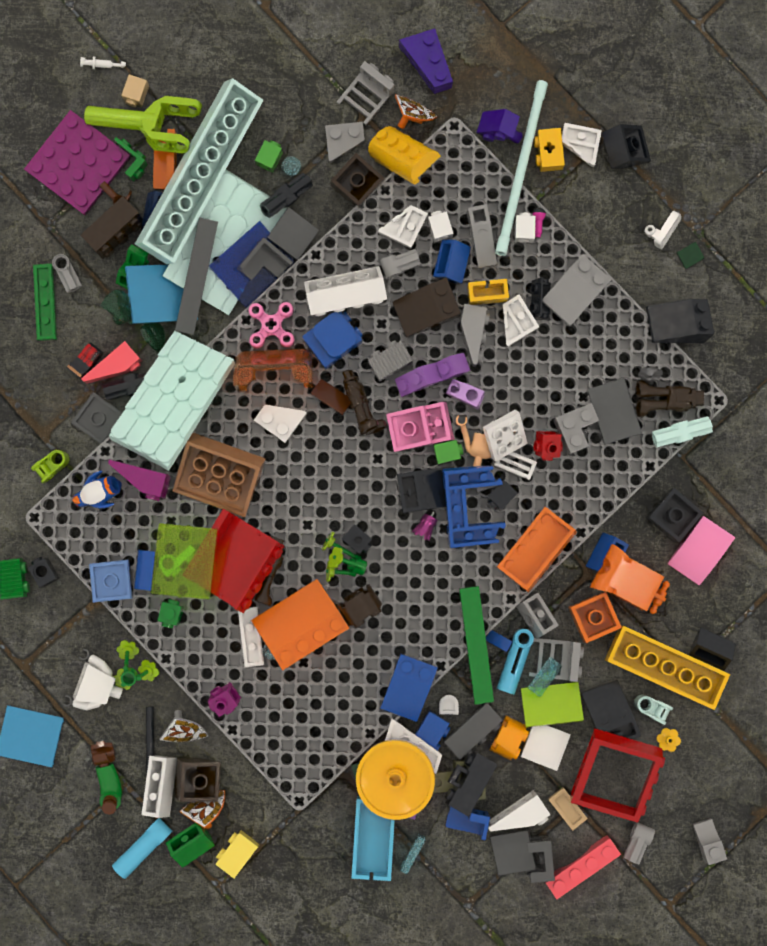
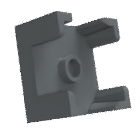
M547 835L531 836V841H527L528 852H539L540 865H537L535 870L527 871L530 882L555 881L551 840Z

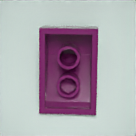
M113 460L108 461V464L134 487L146 494L145 498L160 501V498H166L171 476Z

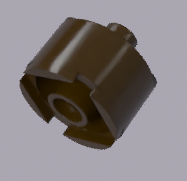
M370 584L366 585L367 589L364 590L361 587L345 597L343 605L340 602L337 604L338 609L350 626L353 625L357 628L365 622V618L368 616L374 617L381 612L382 603Z

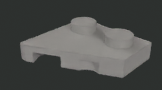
M363 122L325 126L329 163L334 162L338 157L347 154L354 147H358L365 142Z

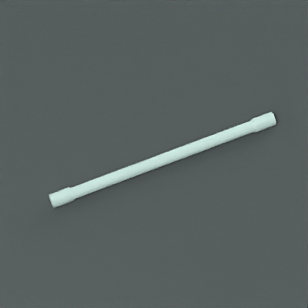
M543 80L537 81L534 100L506 214L495 254L499 256H506L522 184L548 83Z

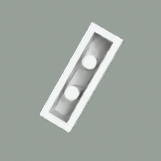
M149 756L142 815L156 818L170 817L177 758Z

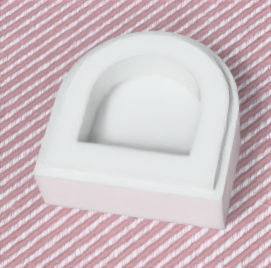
M444 695L439 701V714L458 715L459 704L456 697Z

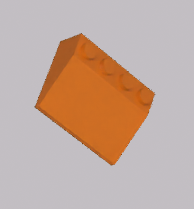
M318 579L251 620L282 671L349 629V626Z

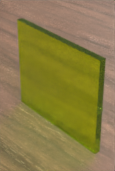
M159 523L151 594L178 596L179 598L210 599L218 529Z

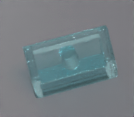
M549 657L528 686V689L541 697L562 668L561 664L552 657Z

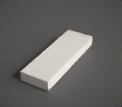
M250 607L244 613L238 611L244 667L264 665L262 639L251 621L259 615L258 607Z

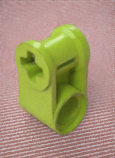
M54 450L35 463L31 469L37 472L42 479L41 482L44 484L68 465L69 456L64 451ZM58 454H61L63 457L60 464L55 462V457Z

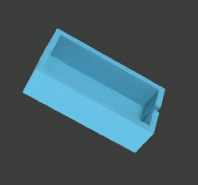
M357 796L352 879L369 880L370 872H373V880L391 881L395 820L386 819L373 813L362 802L360 796Z

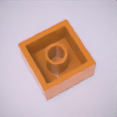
M601 592L568 607L584 643L622 628L606 592Z

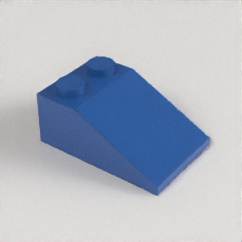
M400 653L380 709L417 722L438 667Z

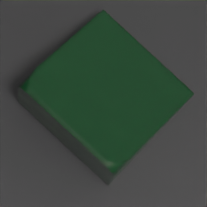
M696 242L677 252L685 269L704 259Z

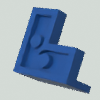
M449 806L445 826L479 834L481 840H486L490 815L487 811L473 809L468 817Z

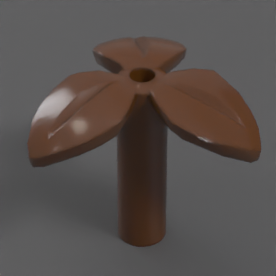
M105 181L101 183L100 187L113 200V204L122 197ZM130 190L129 194L126 197H124L128 202L131 198L132 191Z

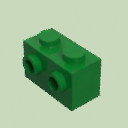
M197 823L192 824L166 842L171 857L182 868L215 846L207 829H204Z

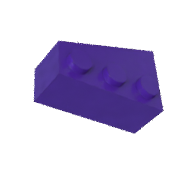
M435 28L399 40L400 50L404 52L409 62L416 68L434 94L452 88L453 80Z

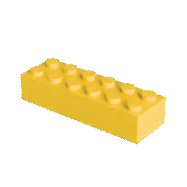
M621 625L622 628L617 630L605 661L715 710L730 674Z

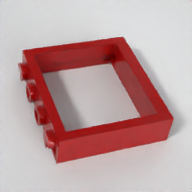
M594 728L571 791V803L638 823L640 817L645 815L646 801H650L653 789L651 788L653 784H657L659 778L658 770L663 768L665 763L662 748ZM600 745L653 761L635 808L583 793Z

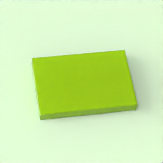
M578 682L520 689L526 728L584 721Z

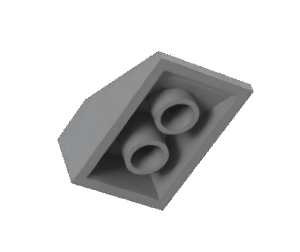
M582 254L547 293L542 302L567 325L571 326L612 279Z

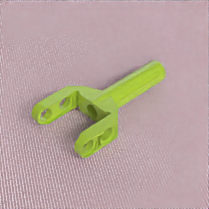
M164 96L154 101L144 112L87 106L84 119L88 125L139 130L146 137L147 143L155 151L186 153L190 146V141L181 134L160 132L165 119L164 115L193 118L201 113L202 104L196 99ZM189 106L195 107L197 110H193Z

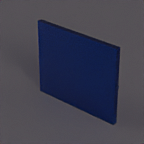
M260 221L209 265L212 271L226 285V288L233 293L245 308L277 280L264 267L251 281L236 269L257 242L263 237L266 239L270 232ZM274 245L280 252H282L287 258H289L293 262L291 264L292 266L295 263V261L284 251H282L280 248Z

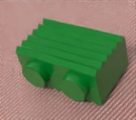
M23 558L0 561L1 600L27 597V593L30 592L29 582L25 581V573L28 572L27 563L23 562Z

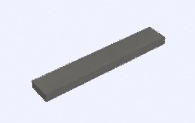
M199 217L175 331L194 335L218 226L217 221Z

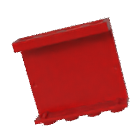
M222 509L182 576L233 606L235 610L244 613L251 606L255 594L261 590L262 583L266 576L271 573L276 559H279L282 555L284 545L229 511Z

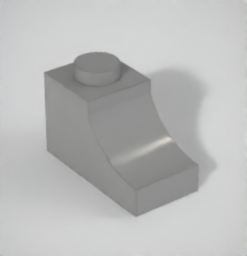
M709 818L693 823L692 825L704 862L711 865L727 860L722 841L718 836L713 820Z

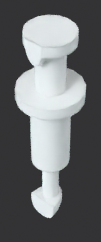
M94 56L93 60H87L84 57L80 59V67L90 65L94 70L95 67L111 68L114 66L124 68L126 66V63L122 61L121 64L113 63L109 60H98Z

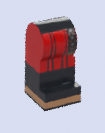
M89 343L66 368L81 379L95 367L103 352L94 344Z

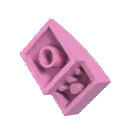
M439 402L386 414L394 452L454 440L447 402Z
M701 516L691 531L687 533L667 564L697 585H700L724 555L735 537L705 516Z

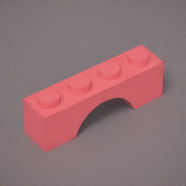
M608 835L591 845L588 851L580 858L565 867L555 870V881L545 883L555 898L559 899L619 857L621 853Z

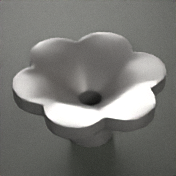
M643 367L640 369L638 376L644 378L647 384L652 385L654 380L661 378L663 371L656 367Z

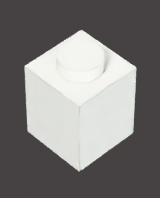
M447 211L431 213V216L428 217V224L434 243L452 238L453 230Z
M526 212L516 215L514 242H534L536 216H531V213Z

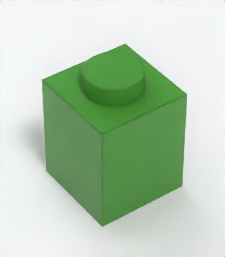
M265 140L255 159L256 165L273 173L283 154L282 148H280L281 145L272 140L270 142Z
M457 440L433 446L437 465L458 461L461 459L460 455H464L462 445L458 444Z

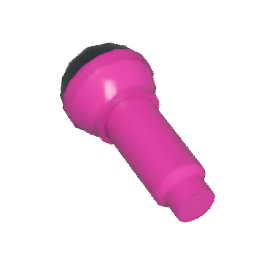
M536 208L533 211V216H536L535 237L541 238L542 223L546 213L544 209Z

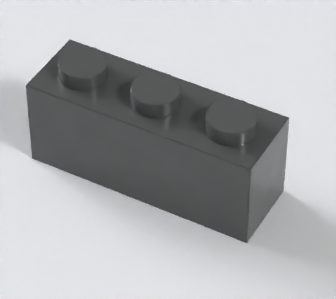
M484 703L443 741L459 759L462 757L466 759L469 754L473 753L472 748L478 744L480 746L488 739L486 736L491 731L494 733L502 726L500 722L503 719L488 703Z

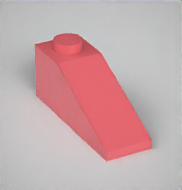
M124 341L81 379L88 384L127 374L130 371L134 372L141 366L142 360Z

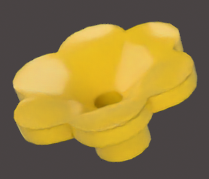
M663 728L661 734H658L656 737L659 747L664 751L673 752L676 750V746L681 743V739L678 737V732L675 729Z

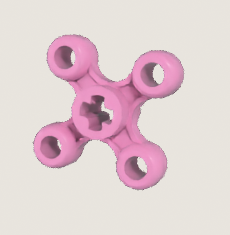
M289 302L281 303L277 313L274 315L266 314L259 303L250 305L248 309L249 315L253 319H258L262 324L260 331L253 333L249 338L250 345L253 348L259 349L263 347L266 338L272 335L278 337L283 347L289 348L293 346L295 342L293 334L284 331L281 326L284 319L293 315L294 308ZM286 307L289 308L287 313L283 312V309ZM258 308L259 312L254 314L253 310ZM271 321H273L274 324H277L276 326H273L272 330H270L269 326H267L270 325ZM289 337L290 341L284 342V338ZM259 338L260 342L254 343V339Z

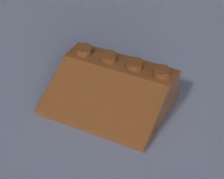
M192 433L185 445L173 492L246 517L266 458Z

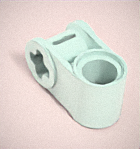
M643 694L638 695L634 699V707L638 711L664 725L666 724L665 720L670 710H673V707ZM643 699L648 701V706L645 709L640 707Z

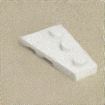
M392 718L385 741L394 739L404 740L418 746L428 756L433 765L434 772L437 774L442 754Z

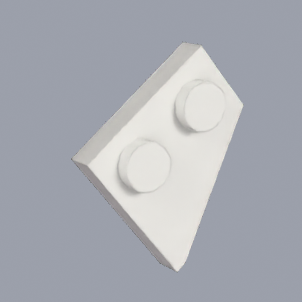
M564 123L562 144L591 167H594L602 130Z
M410 205L400 215H397L388 224L381 227L378 233L411 249L428 213Z
M520 294L503 304L506 345L509 347L538 329L539 325Z
M264 405L254 421L286 443L307 412Z

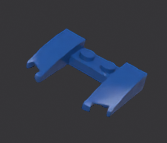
M493 466L442 469L448 522V545L450 548L499 543L500 540L495 537L499 527L505 529V522L468 524L465 491L467 488L503 485L501 479L496 480L490 470L494 469Z

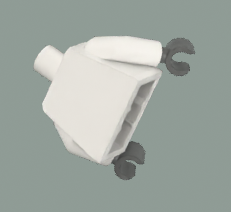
M83 649L87 652V657L79 656V658L88 662L84 664L74 694L64 696L70 699V703L65 702L63 705L65 707L73 705V707L91 710L100 707L101 704H107L109 696L119 699L123 688L114 686L115 678L112 676L111 668L104 660L92 655L90 650Z

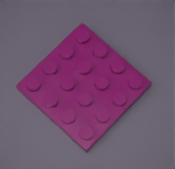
M70 110L24 170L85 216L104 192L100 187L101 183L105 181L110 185L131 158V155L93 126L86 124L85 120Z

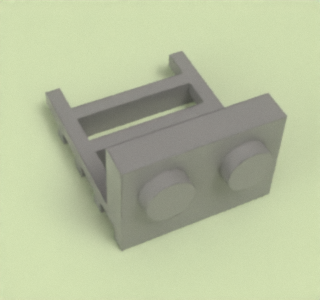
M366 61L360 66L359 75L337 100L339 105L345 100L366 117L363 122L364 125H367L373 119L374 115L379 112L383 104L394 93V81L388 75L383 76L378 72L379 69L374 64H368ZM359 83L381 101L376 105L357 90L355 85ZM350 92L354 93L374 110L371 113L367 112L347 95Z
M534 638L533 642H539L537 672H529V676L578 682V678H581L582 666H579L580 658H583L584 647H581V643ZM544 643H551L548 674L541 673ZM555 644H562L559 675H553Z

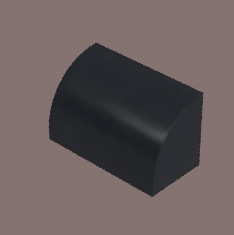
M700 628L693 641L689 655L725 671L733 660L736 643Z

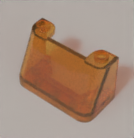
M307 349L241 352L237 355L235 361L233 386L237 391H247L248 384L256 381V371L292 369L294 379L303 383L304 388H314L312 354Z

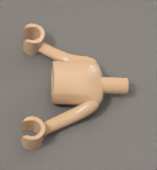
M458 415L455 422L461 428L465 449L471 456L475 457L473 466H481L482 459L491 458L485 434L474 433L471 443L466 428L467 417L465 418V423L460 424L458 422Z

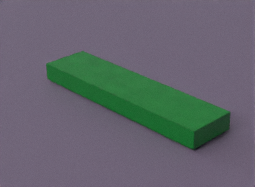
M33 265L37 341L57 340L53 265Z

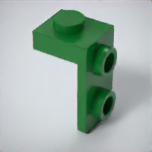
M116 137L114 139L115 143L135 159L125 172L126 176L134 182L136 179H140L145 172L144 169L148 165L145 161L146 157L138 150L136 152L130 148L131 144L122 138L120 140Z

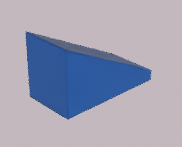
M493 630L486 637V641L505 652L508 651L512 644L511 640Z

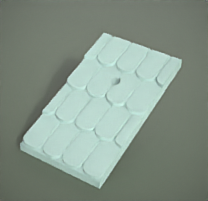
M225 170L200 215V218L218 222L202 300L229 315L249 282V279L236 269L237 266L261 238H267L287 208L284 207L273 217L268 218L262 213L259 205L270 196L230 171ZM198 221L175 263L169 264L163 274V277L184 288ZM214 257H219L220 260L216 261Z
M174 331L159 352L158 358L144 376V381L125 406L124 412L112 427L109 434L110 440L169 471L234 367V359Z

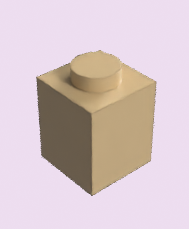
M128 75L121 95L127 105L136 107V105L143 106L149 89L147 80Z

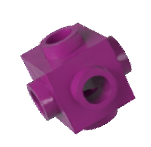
M229 682L222 687L217 686L210 692L208 705L218 717L223 714L228 715L239 705L241 696Z

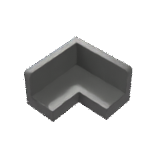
M263 237L236 269L250 281L262 267L278 279L293 262Z

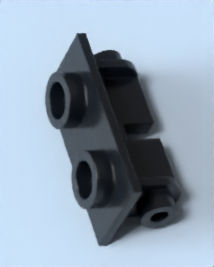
M538 278L532 280L530 287L532 294L530 312L534 318L547 319L548 315H550V309L542 302L551 288V284L547 279Z

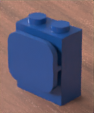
M345 311L343 313H331L302 336L303 341L325 370L362 343L361 337L363 334L357 327H352L349 323L352 320Z

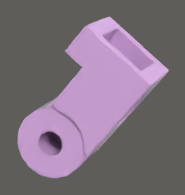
M455 379L451 380L446 394L450 397L464 402L477 410L485 396L483 390Z

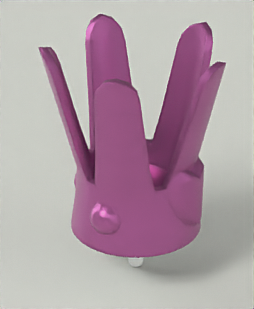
M432 512L431 516L424 513L420 523L412 530L415 535L423 536L425 534V541H430L433 527L438 521L432 517L434 512Z

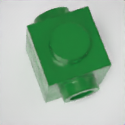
M168 599V602H162L157 621L162 622L161 626L173 628L174 625L178 626L184 606L179 605V601Z

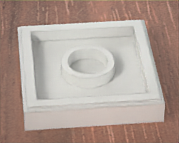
M548 725L531 727L520 757L557 771L571 734Z

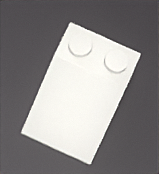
M532 790L491 818L488 829L490 831L535 826L536 824L540 826L548 820L550 813L536 792Z

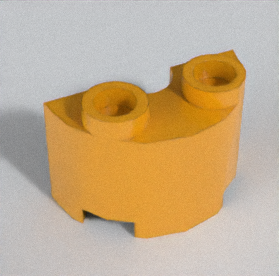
M505 716L502 726L489 750L508 760L512 758L517 759L521 751L519 748L521 741L525 742L529 734L525 724Z

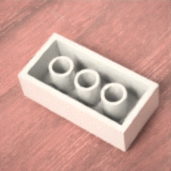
M379 266L304 282L310 314L315 316L325 315L329 311L341 312L348 307L360 308L367 303L379 304L383 300H387L384 279Z

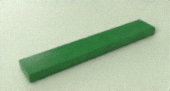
M479 586L459 588L474 704L494 702Z

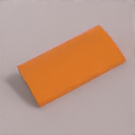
M544 507L497 568L529 593L577 532L551 510Z

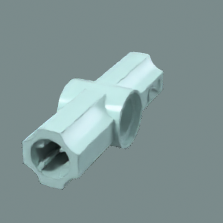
M708 416L689 422L687 420L673 424L671 427L653 431L652 439L656 448L672 443L678 444L692 440L697 436L712 433L713 426Z

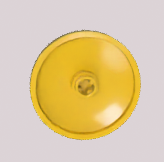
M386 740L371 747L361 759L356 772V787L362 802L373 813L386 819L401 820L416 815L428 804L435 787V772L430 759L418 746L404 740Z

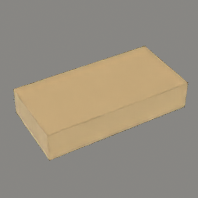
M564 787L548 798L572 831L588 819L578 805L571 803V796Z

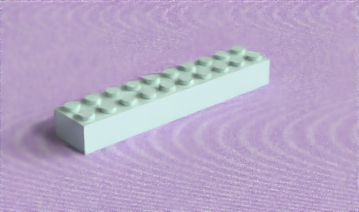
M233 78L223 83L193 137L188 151L182 157L135 245L165 264L175 263L260 108L263 99Z

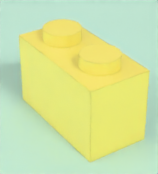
M242 830L238 834L234 832L228 840L230 843L226 850L222 848L216 856L218 859L216 865L232 878L237 876L259 846V843Z

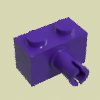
M507 109L484 111L482 113L476 133L483 136L484 140L493 142V140L504 141L509 139L514 143H519L523 137L522 132L516 130L520 116Z

